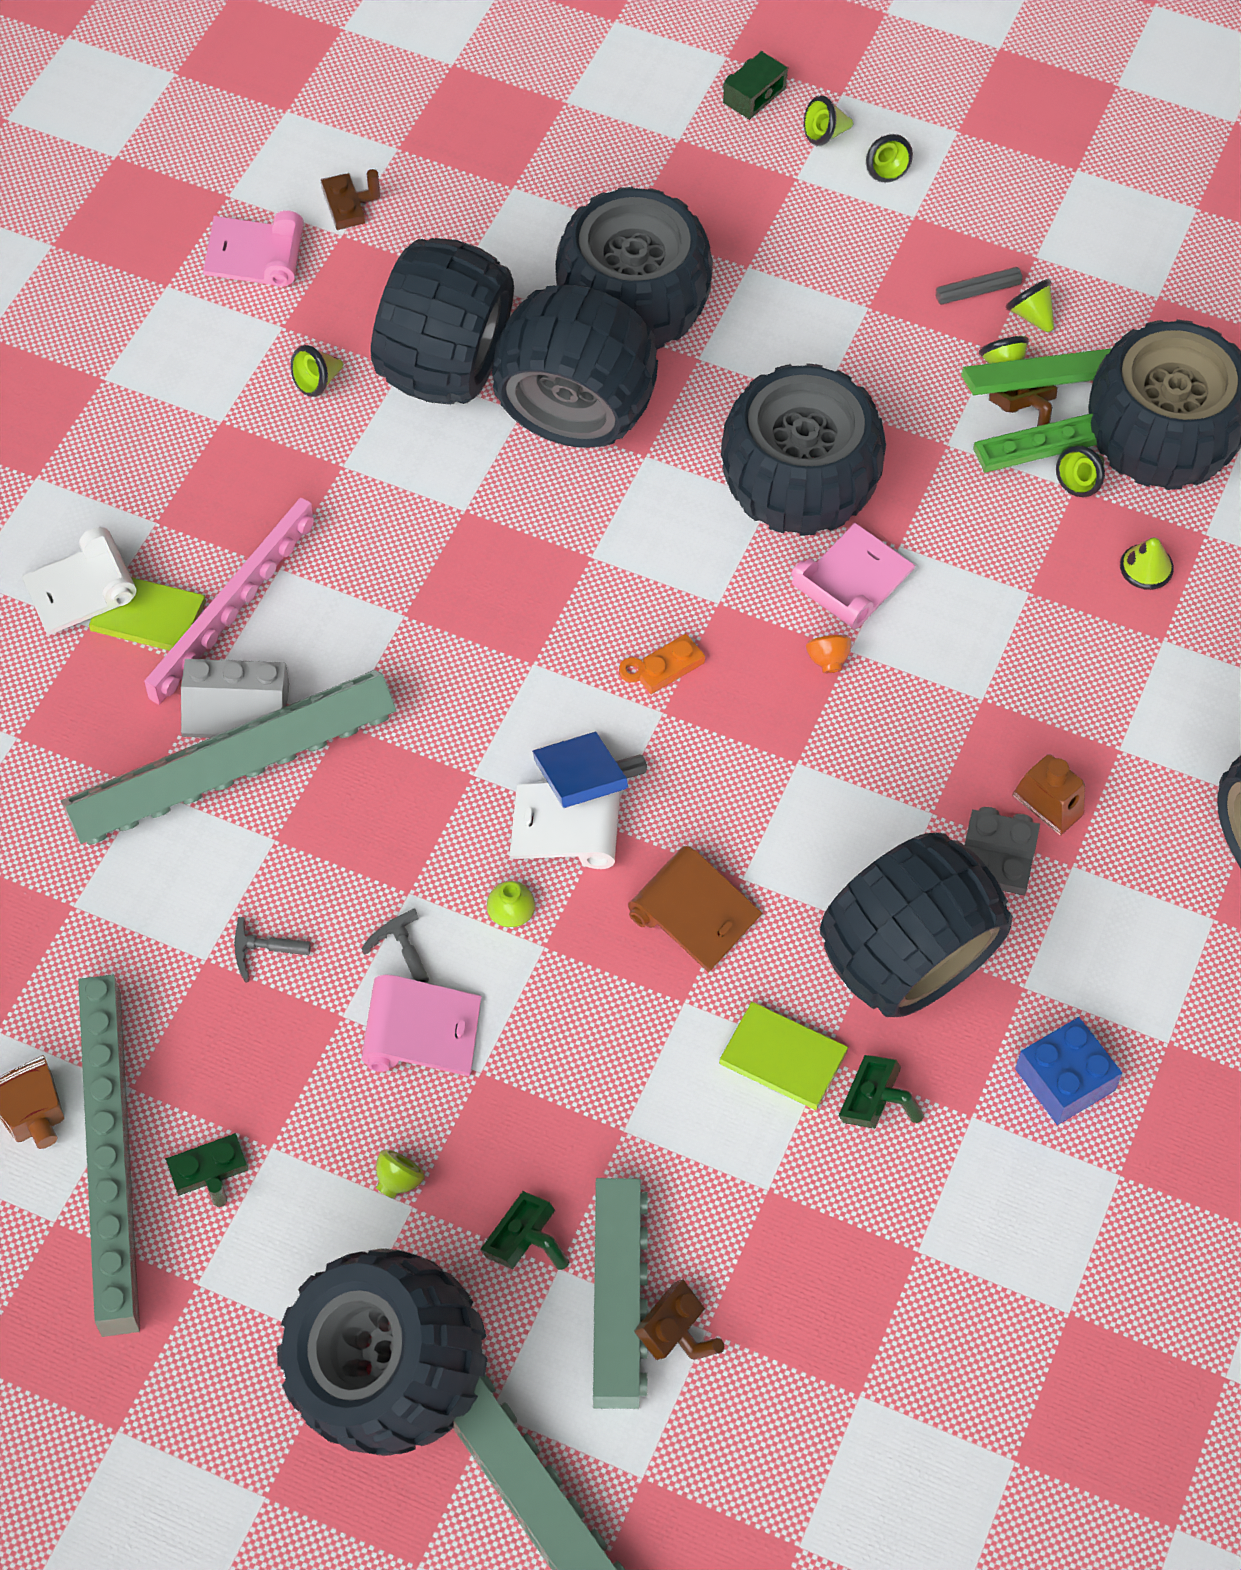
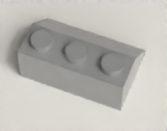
M185 659L181 684L182 737L211 738L286 707L289 692L286 662Z

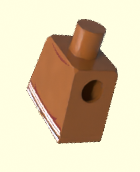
M1050 754L1042 758L1024 775L1012 796L1060 836L1084 815L1085 784L1083 780L1069 770V765L1065 760L1055 758Z
M42 1055L0 1076V1121L16 1142H22L32 1137L38 1149H45L53 1145L58 1139L53 1126L64 1120V1114L51 1070L45 1056Z

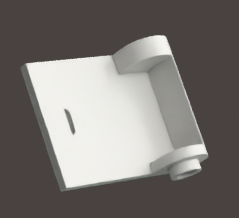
M97 527L88 530L81 536L79 541L82 552L21 576L47 636L116 607L126 605L136 595V587L108 529Z
M548 783L517 784L510 858L578 856L581 863L589 868L606 869L612 867L615 863L621 791L563 808Z

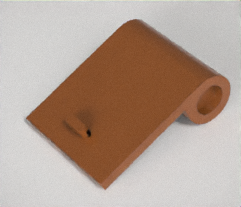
M682 846L628 904L631 911L629 913L630 918L638 926L654 928L658 924L708 973L763 914L704 857L689 846Z

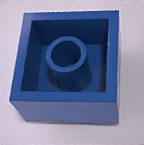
M1080 1017L1021 1050L1015 1066L1017 1073L1057 1126L1116 1091L1123 1074Z

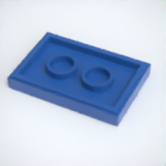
M596 731L532 750L535 763L563 808L628 788L626 776Z

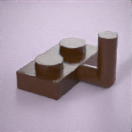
M376 169L367 171L368 190L356 192L349 173L320 179L321 188L336 230L365 224V215L361 203L374 201L380 197L379 174Z
M1052 385L990 393L989 401L999 406L1001 410L1009 413H1015L1019 409L1032 406L1039 410L1037 426L1049 424L1051 421L1052 404L1049 401L1056 399L1058 387Z
M684 1279L676 1281L670 1286L634 1330L656 1360L666 1358L677 1343L687 1356L693 1360L722 1353L725 1347L724 1342L720 1338L697 1343L689 1333V1328L702 1314L705 1307Z

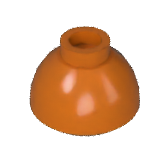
M847 635L823 636L809 640L806 644V649L813 662L822 667L823 673H835L842 671V664L848 658L851 651L852 640Z

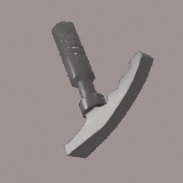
M414 908L380 927L368 938L361 949L364 955L368 954L371 948L379 944L380 940L387 938L388 934H393L396 941H400L403 948L401 952L413 979L427 983L429 977L415 947L410 944L407 938L409 934L405 928L409 923L418 920V915Z
M238 917L234 946L239 972L245 983L249 982V973L246 971L245 963L246 954L244 952L246 948L256 949V947H261L273 952L300 955L310 954V941L274 937L259 939L256 935L246 937L245 918Z

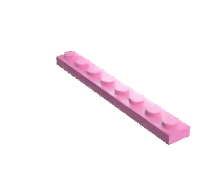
M301 497L145 679L144 682L150 700L160 705L167 696H171L176 691L179 681L183 677L185 659H199L206 649L214 646L218 635L226 626L231 625L235 621L238 611L246 602H250L255 597L257 589L264 580H268L273 576L276 566L280 561L292 553L295 544L302 535L310 532L314 524L310 502Z

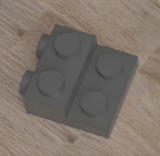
M982 807L979 811L972 809L965 846L982 860L998 880L1003 891L1026 895L1040 824L1034 823L1033 819L1025 814H1016L1011 818L999 815V811L992 807Z

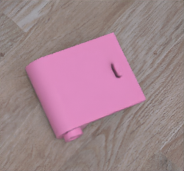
M288 210L278 212L274 216L273 224L214 216L203 275L271 284L279 287L291 284L295 278L304 225L303 218L296 212Z
M854 523L817 562L813 559L800 561L792 571V585L852 629H857L915 569V565Z
M394 975L377 976L373 983L361 1057L362 1061L368 1065L369 1069L378 1072L388 1071L389 1068L396 1066L399 1061L469 1076L472 1068L481 996Z

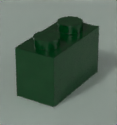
M760 51L752 59H748L737 72L730 74L723 83V103L750 120L786 89L788 67Z

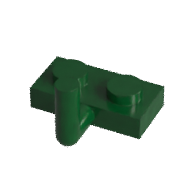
M864 1055L838 1115L843 1123L875 1129L886 1102L901 1104L913 1123H919L923 1120L924 1113L912 1094L907 1090L893 1088L901 1069L897 1060Z
M236 1133L165 1158L178 1196L207 1186L212 1203L216 1207H223L227 1202L221 1180L249 1171Z
M524 1191L521 1192L480 1249L486 1258L510 1269H514L531 1244L542 1248L556 1269L563 1270L569 1265L568 1258L555 1239L541 1232L555 1212V1209L550 1202Z

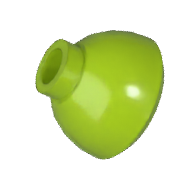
M505 881L496 885L487 899L488 915L495 923L503 927L521 926L530 920L535 911V900L532 892L524 884L517 881Z
M390 1149L381 1150L376 1163V1174L379 1180L376 1188L382 1194L395 1199L398 1193H406L415 1189L425 1179L423 1170L405 1156Z

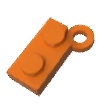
M685 633L644 657L643 662L635 657L624 659L619 665V675L624 681L629 683L640 681L652 695L704 664L705 655ZM630 666H634L638 669V671L634 674H630L626 671V669Z

